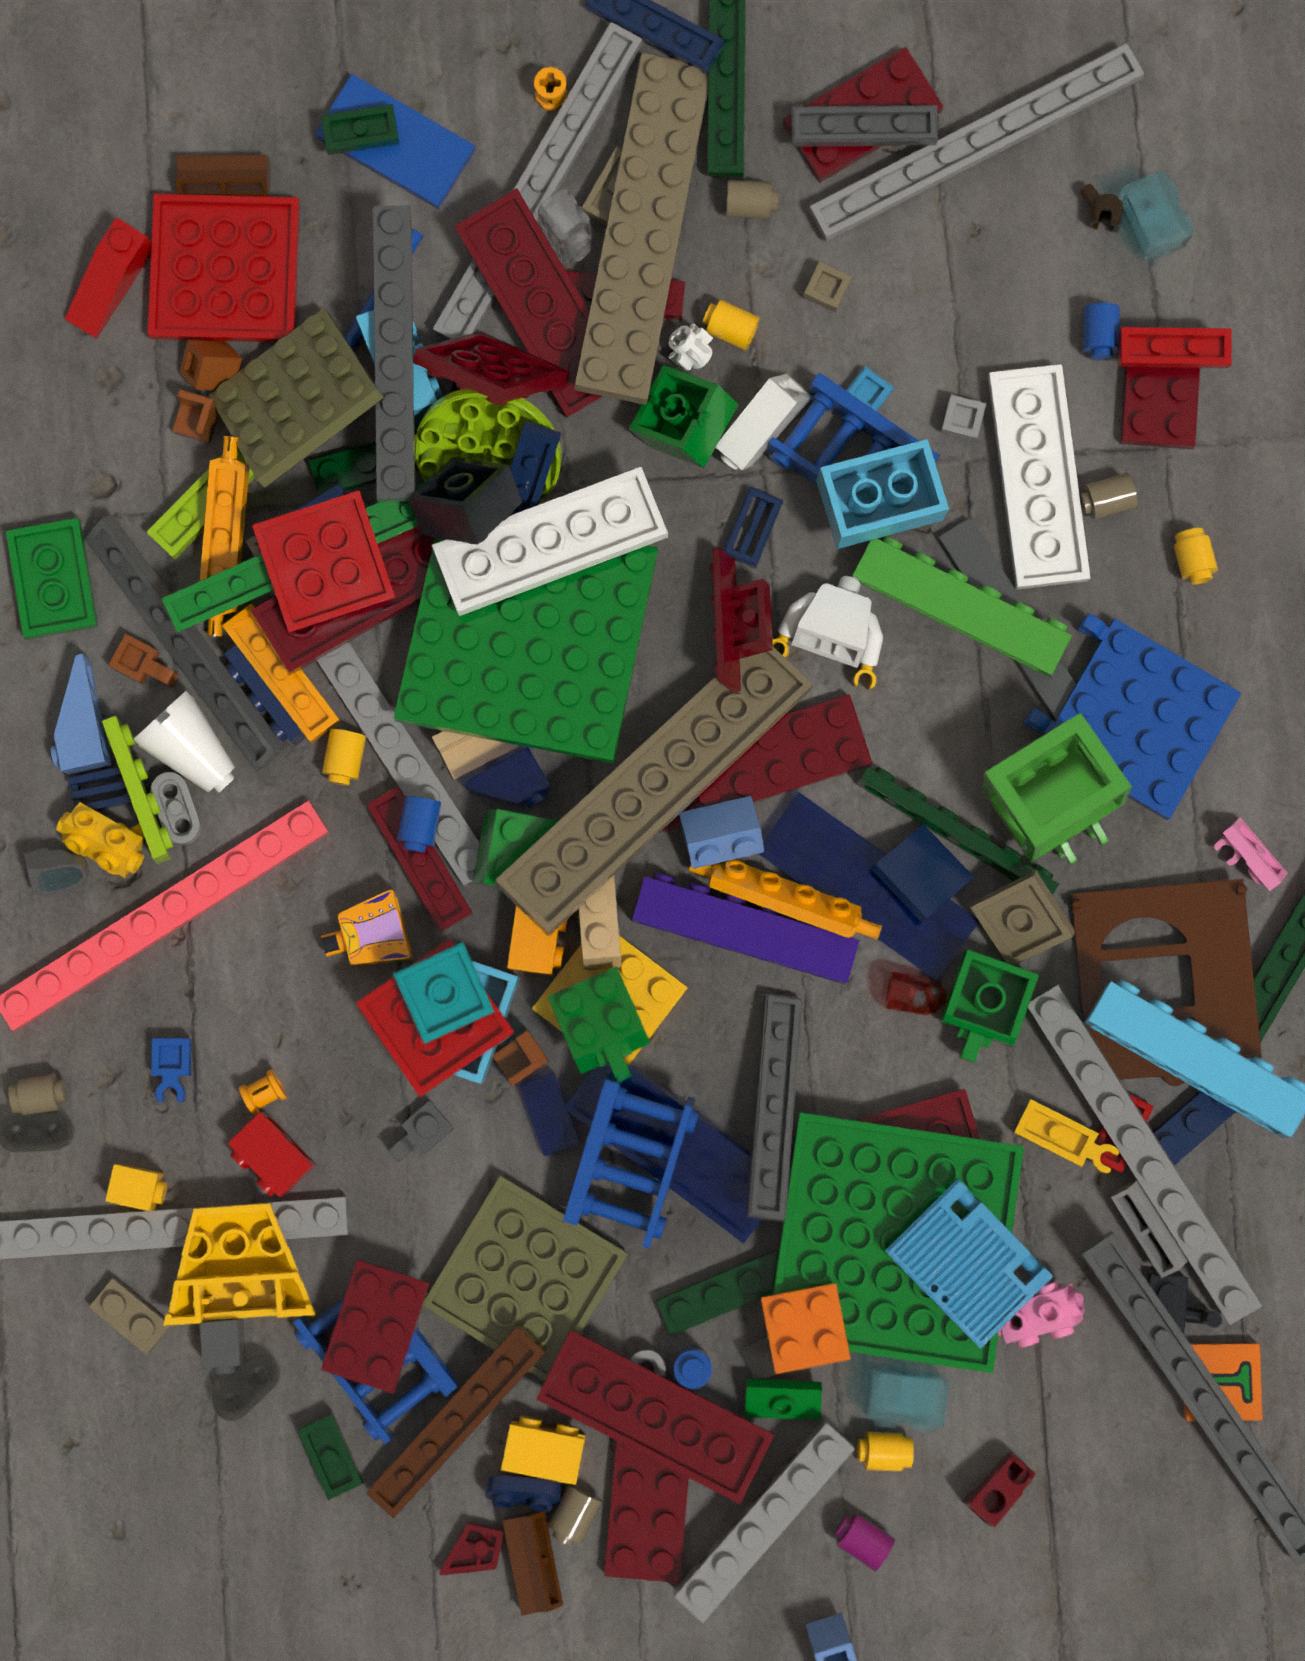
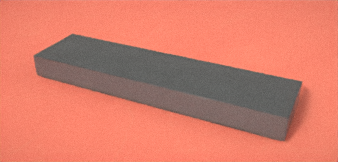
M937 105L792 107L791 110L792 146L937 145L938 142Z

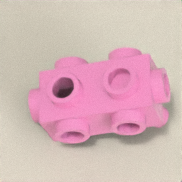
M1057 1280L1047 1282L1015 1314L1021 1318L1022 1327L1018 1326L1014 1315L999 1330L998 1336H1004L1006 1344L1016 1342L1018 1348L1036 1344L1040 1341L1039 1335L1050 1332L1053 1339L1068 1336L1074 1333L1073 1326L1084 1320L1082 1315L1084 1314L1083 1295L1077 1290L1074 1291L1072 1283L1059 1286Z

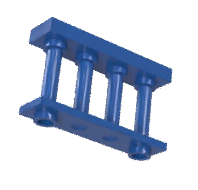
M819 372L811 383L809 394L813 396L812 405L783 444L773 437L769 442L767 451L772 454L770 458L775 464L785 470L791 467L817 485L816 478L820 467L831 465L855 431L860 432L862 429L873 437V445L865 455L915 443L919 440ZM832 409L843 416V424L813 465L797 454L796 451L823 413ZM931 449L936 464L940 455Z
M609 1072L603 1085L563 1221L577 1226L582 1215L589 1217L591 1213L647 1231L642 1247L649 1249L653 1237L661 1239L667 1217L660 1216L685 1133L693 1134L699 1112L693 1110L696 1099L688 1097L684 1111L629 1094L627 1089L621 1087L622 1081L618 1083L614 1073ZM621 1108H625L679 1125L673 1146L617 1129V1124L610 1123L614 1109L621 1111ZM611 1143L667 1160L668 1163L663 1180L659 1181L605 1164L606 1160L599 1158L603 1144L610 1146ZM600 1178L656 1195L657 1199L652 1216L594 1199L595 1195L589 1193L592 1181H600Z
M344 1298L311 1324L305 1316H301L293 1322L297 1327L294 1334L306 1350L312 1347L322 1362H324L328 1346L320 1335L337 1322ZM417 1326L404 1365L409 1361L414 1363L418 1360L426 1371L422 1375L424 1379L380 1414H378L366 1398V1395L375 1389L374 1387L359 1382L356 1384L352 1380L332 1374L366 1420L362 1424L374 1440L381 1438L384 1444L389 1442L394 1436V1433L388 1426L432 1391L437 1393L441 1390L446 1397L460 1384Z

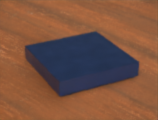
M924 824L875 863L871 869L921 923L925 922L974 878Z

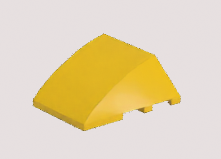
M271 1203L194 1208L177 1279L174 1282L173 1294L163 1326L195 1324L207 1320L277 1316V1318L316 1314Z

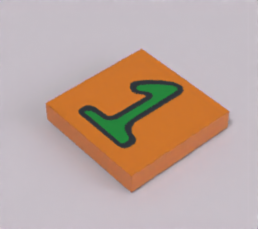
M1190 1343L1243 1421L1262 1420L1260 1344ZM1184 1403V1420L1197 1421Z

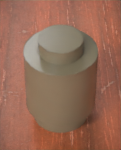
M55 1073L18 1079L17 1083L9 1085V1102L14 1114L22 1113L24 1116L57 1111L61 1110L62 1102L67 1101L65 1081L63 1079L58 1080Z

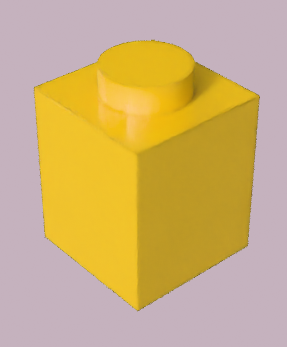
M122 1163L114 1164L105 1202L145 1211L156 1210L157 1204H163L168 1184L163 1182L165 1173Z

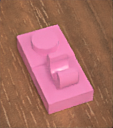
M1241 817L1237 818L1223 832L1225 836L1221 837L1214 846L1216 851L1224 845L1231 846L1234 849V855L1226 863L1234 865L1243 857L1249 867L1248 872L1252 879L1261 886L1265 885L1269 891L1279 885L1288 874Z

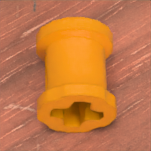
M546 67L536 74L534 79L536 102L541 105L542 109L550 112L557 111L567 98V84L563 72L554 67ZM548 86H555L553 93H547Z
M273 1069L268 1070L267 1076L248 1086L245 1084L239 1086L240 1094L253 1116L260 1112V1108L277 1099L283 1101L288 1098L280 1079Z

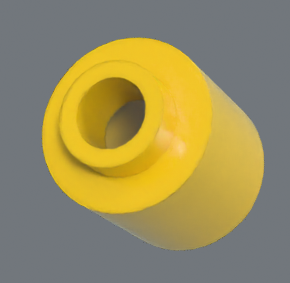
M1192 528L1176 534V543L1173 547L1182 580H1190L1192 585L1212 580V574L1218 571L1209 535H1205L1203 528Z
M866 1431L864 1439H858L857 1460L864 1463L865 1470L902 1471L903 1468H911L913 1465L914 1445L912 1437H904L903 1433Z

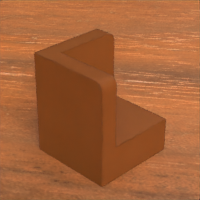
M187 340L179 373L195 390H216L220 384L239 372L242 358L224 341Z
M178 390L176 397L181 405L172 431L176 435L210 444L219 415L215 401L208 397Z
M528 1030L493 1055L494 1060L508 1079L507 1081L511 1087L550 1062Z

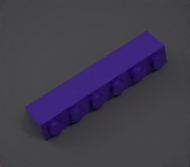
M654 873L652 879L644 877L632 922L841 984L848 983L860 940L852 938V936L846 938L797 919L794 921L780 917L781 913L760 906L759 910L746 907V900L729 894H725L724 899L709 896L711 889L691 883H689L688 889L675 886V879L666 875Z

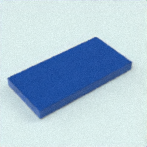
M352 74L326 115L393 104L400 144L342 154L439 210L476 150L475 145ZM321 122L314 134L318 140L325 143Z

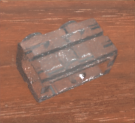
M562 189L539 205L537 210L539 226L562 263H568L571 260L578 262L591 251L590 218L581 206L577 207V201L568 189Z

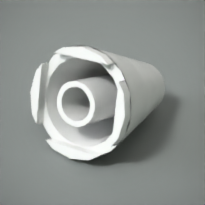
M187 691L133 739L138 744V747L206 792H210L214 788L219 793L235 778L230 773L235 768L234 764L194 697Z

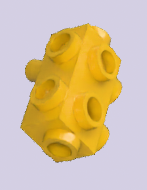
M79 802L71 813L67 811L62 815L56 826V831L62 833V843L76 855L87 856L96 861L102 869L110 874H118L125 878L129 872L134 874L144 860V854H142L144 834L140 823L128 829L125 824L116 823Z

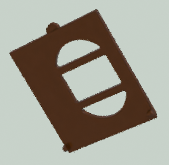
M1244 879L1071 894L1083 1023L1103 990L1102 962L1189 955L1195 1003L1191 1007L1172 1008L1171 1016L1176 1019L1193 1018L1195 1022L1207 1028L1204 1035L1213 1040L1216 1038L1220 1039V1037L1225 1038L1241 1048L1238 1054L1242 1057L1249 1059V1057L1254 1058L1255 1056L1262 1059L1245 898L1247 887L1244 885ZM1136 918L1162 920L1175 927L1186 938V943L1113 950H1103L1101 948L1105 938L1114 928ZM1085 1025L1120 1080L1163 1076L1166 1083L1171 1086H1179L1184 1083V1081Z

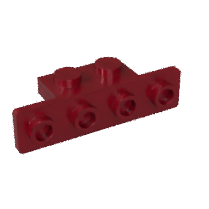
M721 547L712 550L713 563L710 564V574L714 581V595L711 597V605L715 613L716 625L712 635L717 648V661L714 663V672L717 680L735 693L741 691L740 659L773 650L770 584L765 579H759L736 586L735 561Z

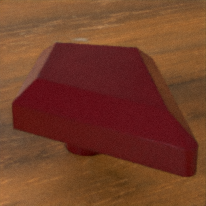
M468 1522L440 1569L439 1574L451 1575L497 1569L505 1531Z

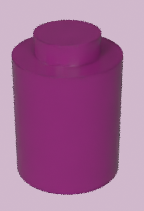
M857 1513L851 1518L845 1515L834 1532V1535L838 1537L836 1546L873 1571H877L895 1542V1538Z

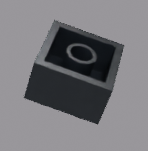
M452 457L408 497L422 535L476 545L483 542L522 503L509 465L460 457Z

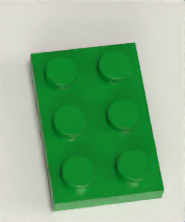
M73 518L7 530V544L23 638L30 640L99 627L81 520Z

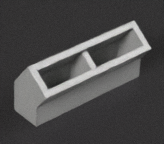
M1133 1179L1115 1190V1194L1111 1199L1160 1277L1163 1278L1180 1270L1188 1262V1259L1138 1180ZM1125 1195H1129L1147 1225L1143 1226ZM1152 1232L1170 1260L1168 1264L1148 1233Z

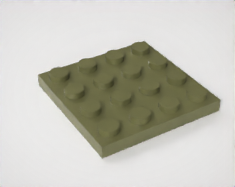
M324 307L316 314L308 317L304 323L287 336L279 339L275 345L258 358L250 361L246 367L229 380L220 384L216 390L209 394V397L215 401L216 409L232 437H239L236 444L255 478L264 488L384 398L340 328Z
M500 1175L425 1298L423 1307L493 1350L520 1324L547 1349L543 1356L529 1370L530 1373L545 1381L570 1330L572 1329L581 1334L626 1259L628 1252L580 1223L576 1226L564 1222V1213Z

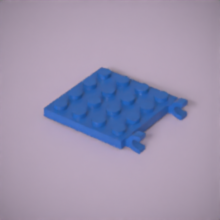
M1089 613L1087 617L1083 618L1077 630L1098 641L1099 644L1056 720L1052 721L1045 713L1034 708L1033 711H1029L1023 724L1045 735L1081 712L1132 786L1128 798L1165 820H1169L1239 699L1241 692L1119 620L1113 619L1110 625L1106 626L1102 620Z

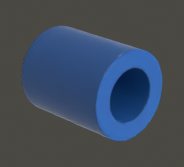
M1094 303L1084 306L1083 352L1091 355L1092 360L1103 361L1112 359L1113 354L1119 352L1120 306L1113 303Z
M415 796L404 797L397 841L404 842L403 849L425 853L426 846H434L441 802Z
M688 1346L677 1353L674 1359V1374L682 1386L689 1389H697L709 1381L712 1374V1365L708 1354L703 1349L696 1346Z

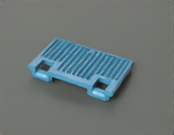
M959 1179L885 1250L980 1349L1053 1277ZM956 1200L969 1211L962 1220L949 1208ZM1020 1265L1032 1276L1025 1284L1013 1273Z

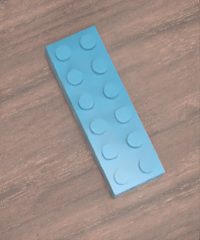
M1121 979L1116 984L1110 981L1105 985L1085 1019V1025L1281 1138H1292L1305 1115V1084L1290 1076L1287 1078L1282 1077V1079L1272 1074L1274 1067L1255 1056L1254 1058L1249 1057V1059L1242 1057L1238 1054L1241 1049L1239 1046L1222 1037L1215 1040L1204 1035L1207 1028L1189 1018L1182 1021L1171 1016L1173 1012L1171 1007L1154 998L1148 1003L1137 996L1140 992L1139 989Z

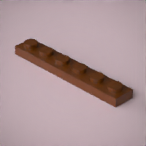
M518 1324L371 1485L366 1494L394 1519L543 1356L547 1349Z

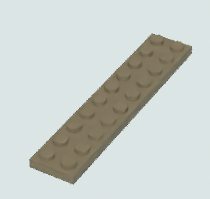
M646 53L641 54L575 382V391L647 405L709 87V72L706 75L699 69L689 66L680 60Z
M774 647L772 651L740 659L741 691L733 693L720 683L715 676L495 880V885L548 937L812 690L813 684Z

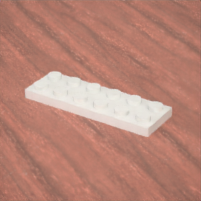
M1062 364L990 372L988 382L1015 588L1025 589L1089 581L1091 578Z
M642 467L513 514L502 521L478 545L444 540L433 544L432 547L458 615L461 616L668 538V532Z

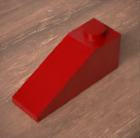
M117 217L115 218L95 249L65 317L67 322L93 338H98L151 256V242L145 234Z

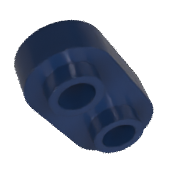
M492 1476L486 1480L485 1497L492 1501L491 1504L499 1508H511L514 1504L529 1505L531 1509L536 1511H549L552 1509V1506L560 1503L562 1486L555 1481L547 1479Z

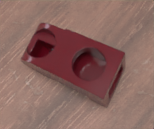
M1009 1452L996 1464L983 1482L967 1495L962 1503L986 1525L995 1528L1022 1496L1023 1491L1034 1478L1035 1472L1017 1455Z

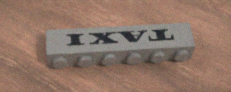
M823 1418L683 1577L680 1583L676 1585L674 1597L703 1623L855 1450L852 1442Z

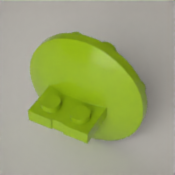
M461 389L440 398L424 414L415 436V460L424 481H427L452 457L507 464L511 467L525 421L552 430L555 429L547 417L524 398L509 401L505 405H497L488 402L485 399L487 396L472 389ZM560 441L538 505L549 496L558 480L562 464Z

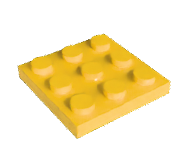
M619 935L622 967H618V970L648 1039H650L688 987ZM581 944L532 1009L562 1032L547 996L611 968L584 970ZM642 1048L633 1051L631 1055L624 1057L627 1067L631 1064V1062L634 1060V1058L637 1056V1054L640 1052Z

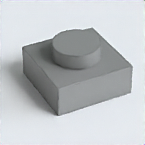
M950 395L941 433L976 441L986 403Z

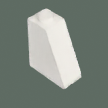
M787 374L769 378L719 440L716 448L722 452L720 458L733 469L737 470L738 467L741 470L750 468L768 449L770 440L773 437L778 438L811 401L813 396Z

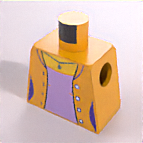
M393 889L340 912L338 919L341 930L321 935L327 957L347 952L350 964L353 966L414 960L397 894Z

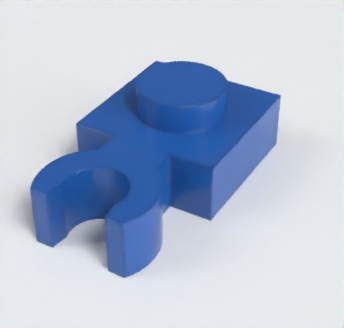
M152 1038L151 1076H162V1083L156 1089L157 1102H165V1092L170 1087L177 1091V1102L185 1101L186 1089L180 1082V1076H191V1038Z

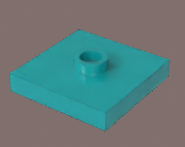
M463 942L393 974L424 1044L495 1012Z

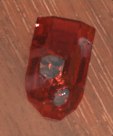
M890 972L885 1009L925 1016L934 1014L945 1004L947 991L941 983L933 979Z

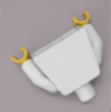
M843 576L840 578L837 587L827 583L822 584L817 593L809 592L792 603L778 629L779 637L773 639V646L777 643L783 644L785 647L783 656L787 658L790 653L788 641L791 638L793 639L791 645L856 668H858L859 663H862V668L854 673L852 683L857 687L859 676L862 673H866L870 677L868 690H870L876 684V676L872 669L878 663L883 634L877 616L870 612L871 600L858 594L861 587L860 582L853 577Z

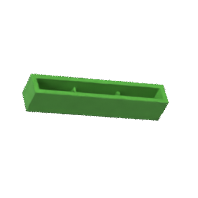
M888 536L882 537L881 540L873 539L870 541L853 574L854 579L1051 678L1072 637L1071 634L1066 632L1068 626L1050 617L1044 622L1032 616L1035 610L1018 601H1015L1012 606L1000 600L1002 594L997 590L984 584L978 589L966 583L969 578L966 575L952 568H949L946 573L934 567L935 560L916 551L914 556H911L901 551L903 546L901 543Z

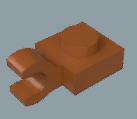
M126 633L108 664L110 668L142 685L149 675L168 687L173 688L179 677L173 670L156 662L160 655L158 650Z

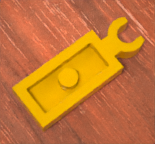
M1030 1100L1014 1134L1081 1168L1086 1158L1092 1160L1094 1167L1099 1172L1109 1174L1111 1169L1101 1163V1154L1110 1152L1112 1155L1118 1156L1120 1152L1115 1146L1110 1144L1101 1146L1095 1144L1094 1142L1099 1133L1033 1100Z

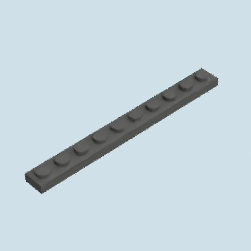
M1111 1230L1080 1251L1296 1565H1301L1305 1562V1509Z

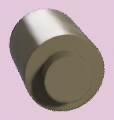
M728 180L726 217L770 219V212H777L779 190H772V182Z
M1128 473L1085 484L1083 486V493L1079 494L1082 512L1084 515L1090 514L1093 520L1137 508L1138 504L1135 486Z
M568 1484L548 1525L554 1530L552 1537L568 1546H572L574 1541L582 1543L603 1500L580 1486Z

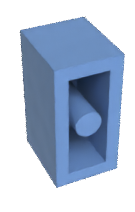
M751 796L683 811L679 814L692 869L764 852L761 828Z

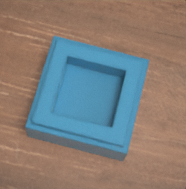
M865 366L846 391L875 411H878L893 392L894 387Z

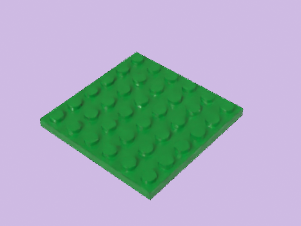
M435 537L434 544L444 541V539ZM644 546L461 616L458 615L434 549L432 548L394 713L395 722L614 764L657 563L658 548Z
M799 1112L787 1193L786 1220L783 1221L773 1294L836 1283L849 1352L993 1373L999 1331L980 1349L885 1250L957 1179L1012 1233L1024 1146ZM958 1200L949 1207L961 1220L969 1213Z

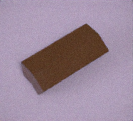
M268 155L177 156V172L175 177L177 194L269 197L271 162Z
M545 1511L525 1512L504 1517L503 1526L521 1616L539 1612H550L563 1606Z

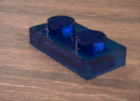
M555 1073L520 1085L544 1156L580 1144Z

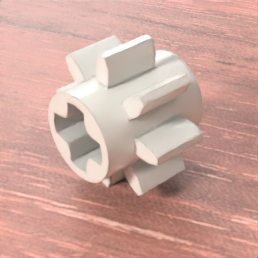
M694 323L691 324L690 328L688 326H681L670 336L669 347L673 351L669 354L668 358L678 367L682 366L686 371H689L691 367L694 369L702 368L712 356V348L708 343L711 342L713 337L702 327L699 328Z

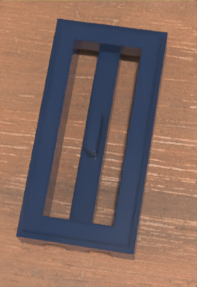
M749 487L724 551L731 558L735 559L736 562L748 564L749 567L756 569L784 500ZM753 498H757L760 502L738 552L733 549ZM767 503L772 504L773 508L752 557L748 556L746 553Z
M119 767L67 778L68 784L71 787V799L74 802L73 809L79 802L82 803V798L127 789L124 781L83 790L79 788V785L122 776ZM143 780L145 789L147 791L146 781ZM129 795L84 805L99 811L131 804L132 801Z

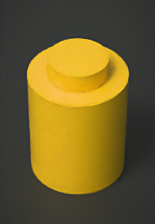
M721 299L717 305L710 304L702 323L708 325L706 331L710 335L746 351L755 335L761 317Z
M330 729L322 773L329 775L328 782L349 786L350 780H358L366 742L365 735L346 730Z

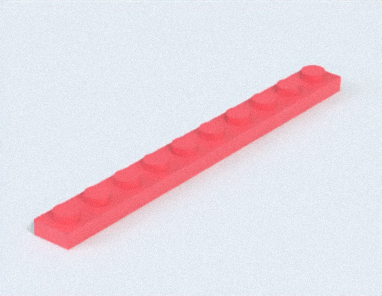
M308 800L1 994L0 1012L12 1031L19 1030L330 832Z

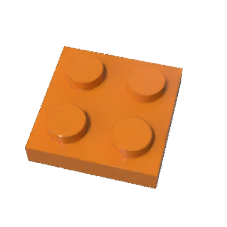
M836 1283L760 1297L775 1374L851 1360Z

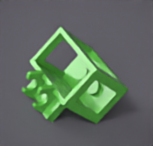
M1081 712L984 773L982 792L1030 863L1054 849L1060 858L1065 856L1070 865L1077 862V859L1067 840L1085 830L1091 839L1096 837L1099 844L1104 845L1107 843L1108 839L1098 821L1125 805L1132 788Z

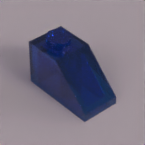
M529 747L464 782L469 794L521 807L524 804H527L528 808L534 807L548 798L546 792L551 790L548 780Z

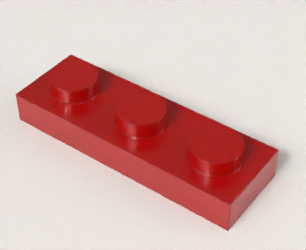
M1121 327L1119 330V367L1229 368L1232 365V328Z

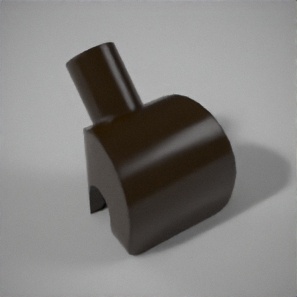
M1091 183L1081 189L1080 194L1091 207L1089 226L1097 230L1100 220L1107 219L1110 222V232L1118 233L1123 217L1122 201L1113 194H1103L1100 196Z

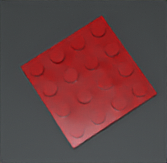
M154 194L147 334L149 339L276 343L279 339L296 329L300 226L299 197Z

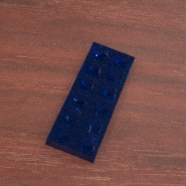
M798 792L763 841L764 852L758 854L798 884L811 886L817 891L836 898H844L850 903L861 906V919L882 925L877 940L934 981L939 980L979 923L977 918L951 900L925 922L921 923L871 870L875 863L886 854L800 792Z
M624 1058L632 1076L622 1081L621 1087L627 1089V1093L684 1111L685 1103ZM610 1064L592 1069L563 1108L590 1129L605 1079L609 1072L613 1073ZM621 1108V1111L614 1109L610 1123L617 1124V1129L670 1146L674 1144L679 1125L625 1108ZM699 1115L693 1134L685 1133L669 1188L744 1244L762 1220L746 1218L751 1153ZM611 1143V1145L659 1181L663 1180L668 1163L667 1160Z

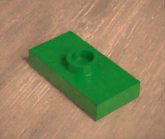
M746 1379L745 1417L820 1420L822 1382Z

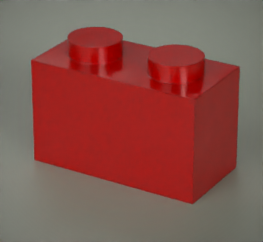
M266 1111L259 1112L227 1143L233 1149L230 1153L231 1157L244 1170L250 1166L259 1176L256 1183L270 1197L274 1194L279 1198L285 1196L317 1165Z

